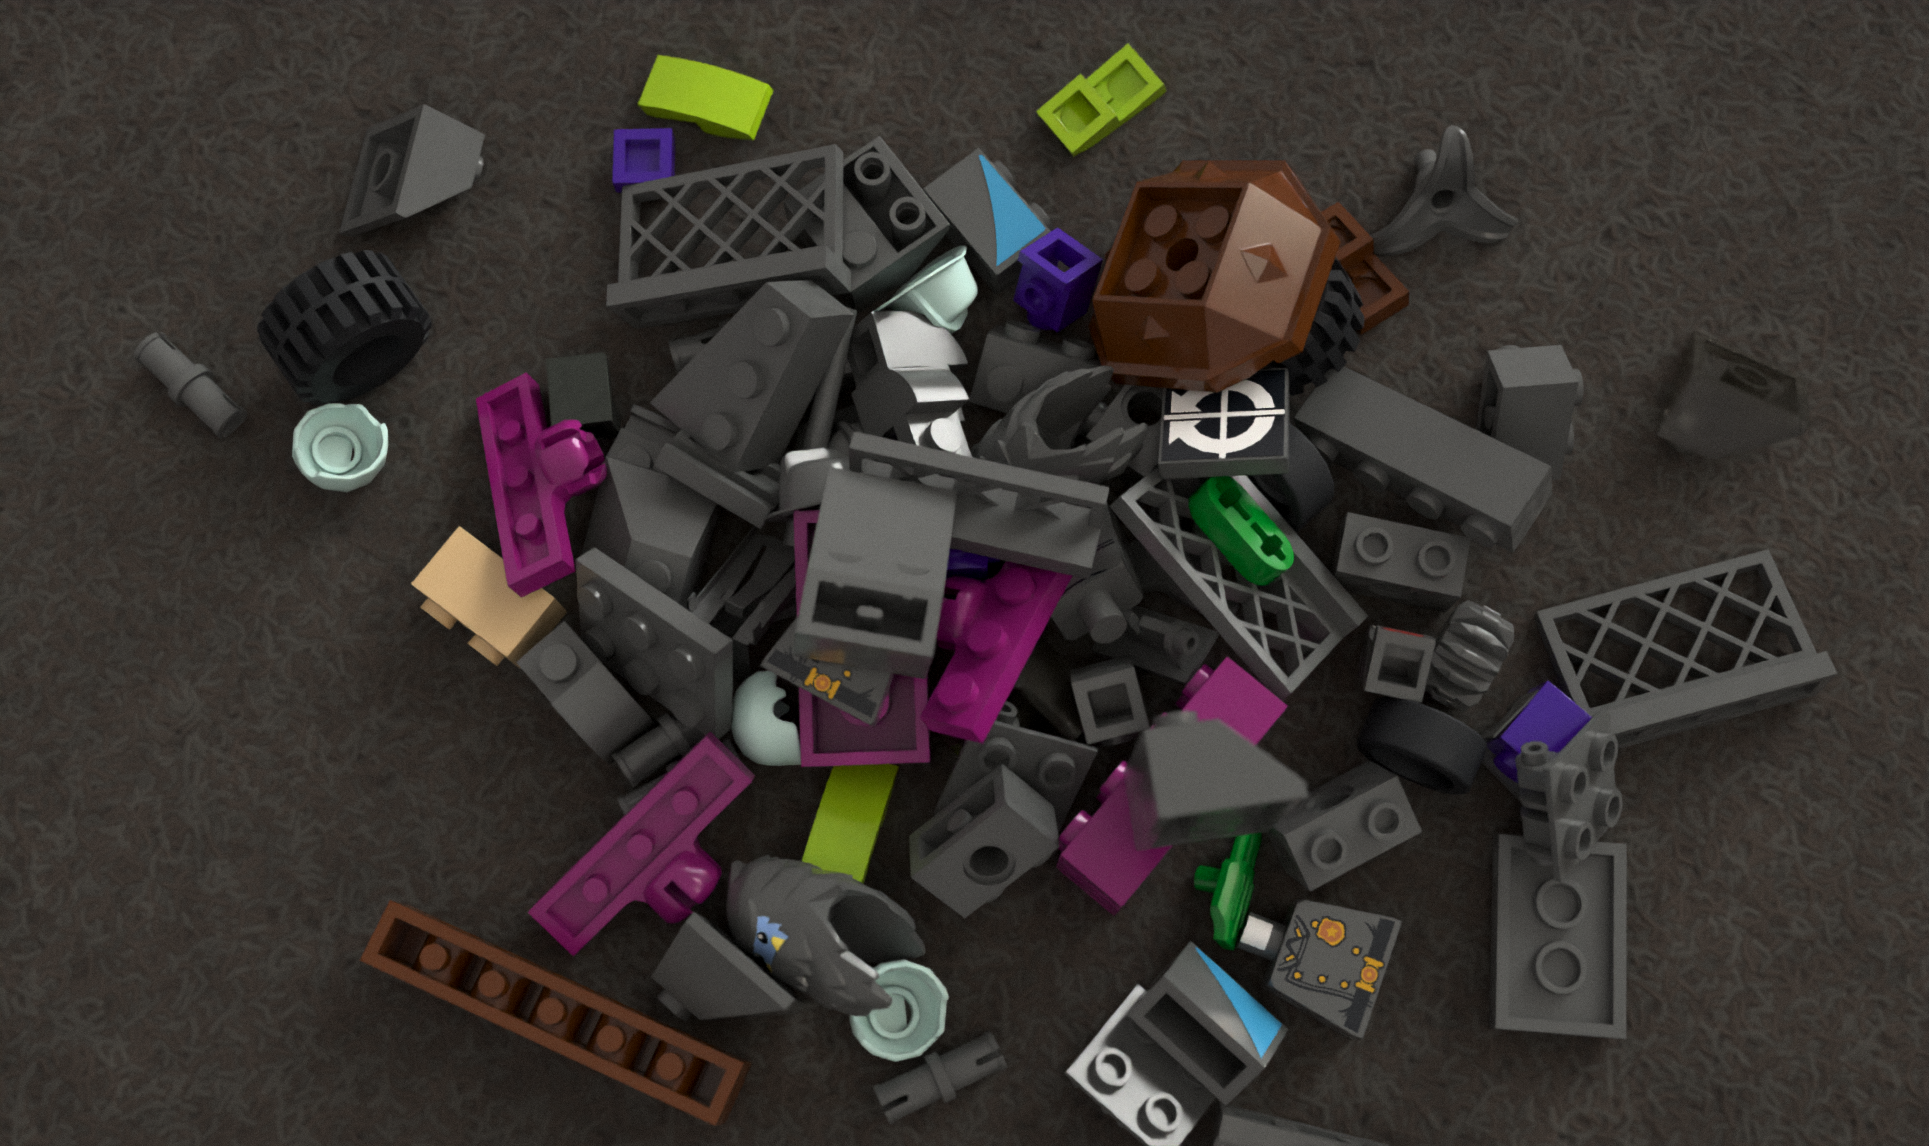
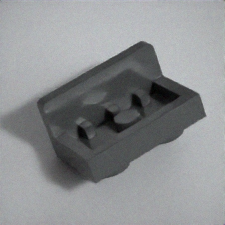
M1008 320L1005 327L995 325L987 334L969 402L1008 413L1017 402L1033 390H1038L1047 380L1053 379L1065 371L1072 372L1079 369H1091L1101 366L1099 357L1096 354L1095 345L1070 337L1063 338L1062 344L1040 338L1041 330L1039 328L1019 321ZM1091 412L1083 420L1077 435L1084 436L1085 433L1081 430Z

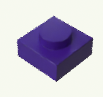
M672 128L614 129L612 183L616 193H622V186L675 176V136Z

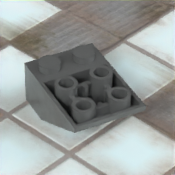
M829 467L795 631L793 656L926 679L933 658L944 593L957 498L956 490Z

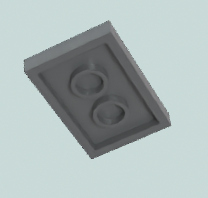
M595 547L575 559L580 638L603 664L625 678L639 694L649 695L672 711L674 716L683 725L691 728L695 727L704 735L710 731L718 739L730 731L733 720V640Z
M1507 834L1493 836L1489 1029L1626 1039L1627 844L1596 842L1585 860H1580L1560 883L1554 880L1553 865H1537L1533 862L1532 856L1525 852L1524 836Z

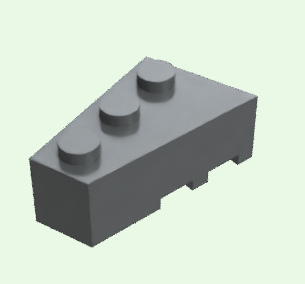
M812 280L766 282L650 403L676 426L686 430L696 443L706 448L733 474L739 471L767 468V465L773 463L778 464L855 314Z

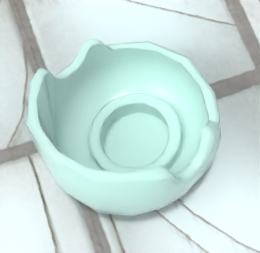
M328 403L307 411L294 428L292 457L300 472L316 486L326 490L349 492L368 485L384 467L389 445L388 430L386 424L379 423L362 404L344 405L341 403ZM352 449H354V457L351 461Z
M769 670L757 671L744 680L736 690L733 698L731 729L734 741L743 755L757 764L771 766L801 764V747L797 727L792 722L779 719L782 715L789 712V706L780 701L786 697V691L776 687L777 674Z
M905 959L879 963L873 968L879 973V978L876 982L893 999L892 1004L887 1009L872 1010L867 1016L850 1015L849 1020L853 1035L868 1052L884 1059L897 1062L921 1056L945 1030L947 1000L949 999L947 989L930 968ZM904 999L908 1002L911 1009V1018L908 1025Z

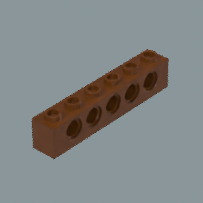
M393 900L389 901L359 960L714 1126L726 1123L753 1064L415 907Z

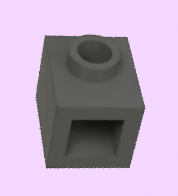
M1131 655L1070 670L1071 684L1087 744L1101 741L1103 746L1117 745L1137 738L1139 731L1150 729Z

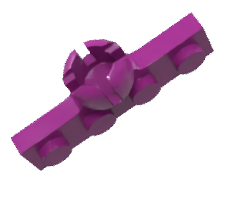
M527 373L476 398L507 586L521 598L576 571L564 514L565 504L572 496H580L600 486L607 475L605 463L602 464L605 458L596 438L592 433L580 429L582 424L579 420H563L549 428L547 427L540 386Z
M1005 561L1002 569L994 578L980 580L953 575L945 579L943 594L957 595L955 600L942 599L936 640L939 648L953 650L955 654L920 715V718L930 731L983 744L1072 575Z
M709 731L530 908L528 913L572 956L579 952L624 906L635 900L647 903L666 923L676 924L686 919L693 913L690 909L695 903L702 904L710 896L722 875L721 867L700 847L697 836L753 781L755 775Z

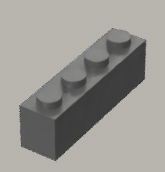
M1343 367L1339 372L1333 368L1326 371L1324 376L1328 381L1314 388L1295 415L1294 421L1296 428L1316 447L1327 463V466H1331L1334 462L1352 471L1355 478L1367 488L1376 492H1384L1387 489L1405 498L1413 510L1426 518L1436 520L1440 516L1460 526L1462 532L1479 545L1491 548L1496 544L1514 553L1553 494L1552 467L1347 367Z

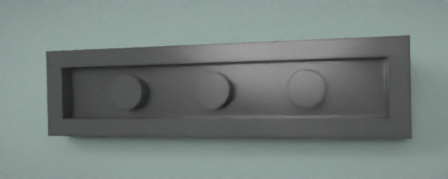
M853 432L849 445L850 471L957 491L950 542L951 549L1090 579L1110 487ZM867 458H868V459H872V460H877V461L886 462V463H889V464H885V463H881V462H876V461L867 460ZM938 474L945 475V476H950V477H953V478L940 476V475H938ZM1001 488L1009 489V490H1013V491H1017V492H1012V491H1008V490H1003V489H1001ZM1064 502H1068V503H1072V504H1077V505H1081V506L1090 507L1091 509L1085 508V507L1076 506V505L1067 504V503H1064Z

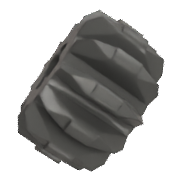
M1470 600L1459 604L1452 611L1449 619L1444 623L1441 631L1435 638L1436 643L1425 691L1432 694L1431 698L1447 707L1450 704L1462 712L1479 703L1485 691H1488L1491 682L1499 673L1502 663L1508 656V651L1514 642V625L1501 618L1500 613L1485 605L1481 607Z

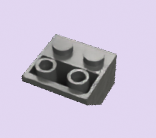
M880 135L843 160L842 262L851 270V293L840 295L851 309L857 310L856 316L906 282L950 229L949 222ZM825 173L798 190V192L806 199H809L825 180ZM791 196L783 200L787 222L803 206ZM816 216L796 237L804 248L824 245V223Z

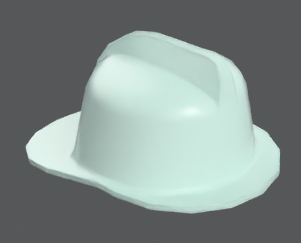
M960 245L937 257L906 282L889 301L873 312L882 311L885 308L892 311H912L925 315L934 326L943 327L951 334L960 329L968 315L967 308L978 294L977 283L964 258L966 246Z

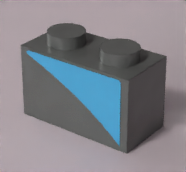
M977 148L924 187L923 191L950 224V229L945 236L955 247L960 245L966 246L964 258L997 296L1019 280L1023 265L1017 261L1019 252L1053 231L1054 227L1048 215L1038 204L1033 202L1028 205L1018 194L1015 179L1006 166L999 160H995L992 163Z
M1192 941L1158 974L1127 1014L1128 1017L1225 1106L1265 1069L1289 1030Z

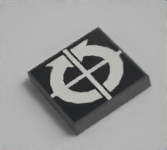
M1288 368L1260 369L1251 377L1218 393L1163 388L1158 459L1160 478L1174 479L1289 473L1290 382Z

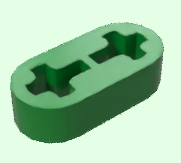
M1229 476L1209 477L1192 492L1188 499V508L1192 518L1247 581L1255 585L1266 586L1292 566L1294 552L1290 542L1235 479Z

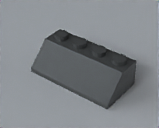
M1196 711L1173 712L1153 718L1154 728L1143 730L1123 772L1136 851L1267 832L1308 798L1307 786L1304 780L1219 719L1198 722Z

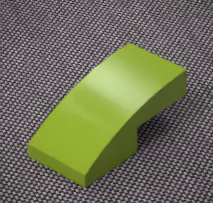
M1126 44L1087 79L1080 73L1036 112L1074 157L1098 143L1167 91L1164 83L1129 44Z
M658 55L638 106L647 115L653 117L694 122L703 132L711 135L754 141L773 89L769 84L734 71L692 60Z
M892 764L833 766L801 862L813 864L822 870L851 875L853 879L864 884L879 829L884 822L899 766Z

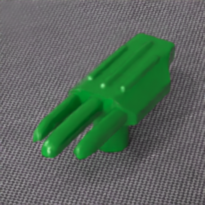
M1262 833L1236 836L1230 859H1225L1221 868L1200 865L1195 872V889L1214 893L1210 905V914L1214 924L1213 939L1223 949L1234 951L1239 931L1244 926L1254 890L1253 880L1256 873L1254 866L1261 844Z

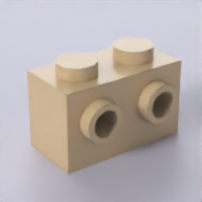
M460 526L411 583L427 597L420 606L421 609L449 630L457 621L475 634L467 644L496 666L505 657L520 668L516 661L546 637L567 613L565 608L542 588L522 598L507 586L503 558Z

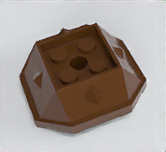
M1182 160L1172 173L1136 182L1113 246L1104 254L1106 264L1092 299L1094 313L1088 326L1101 366H1112L1114 369L1113 375L1110 378L1112 381L1123 385L1218 393L1251 377L1273 360L1279 364L1302 353L1341 241L1320 212L1296 173L1285 160Z

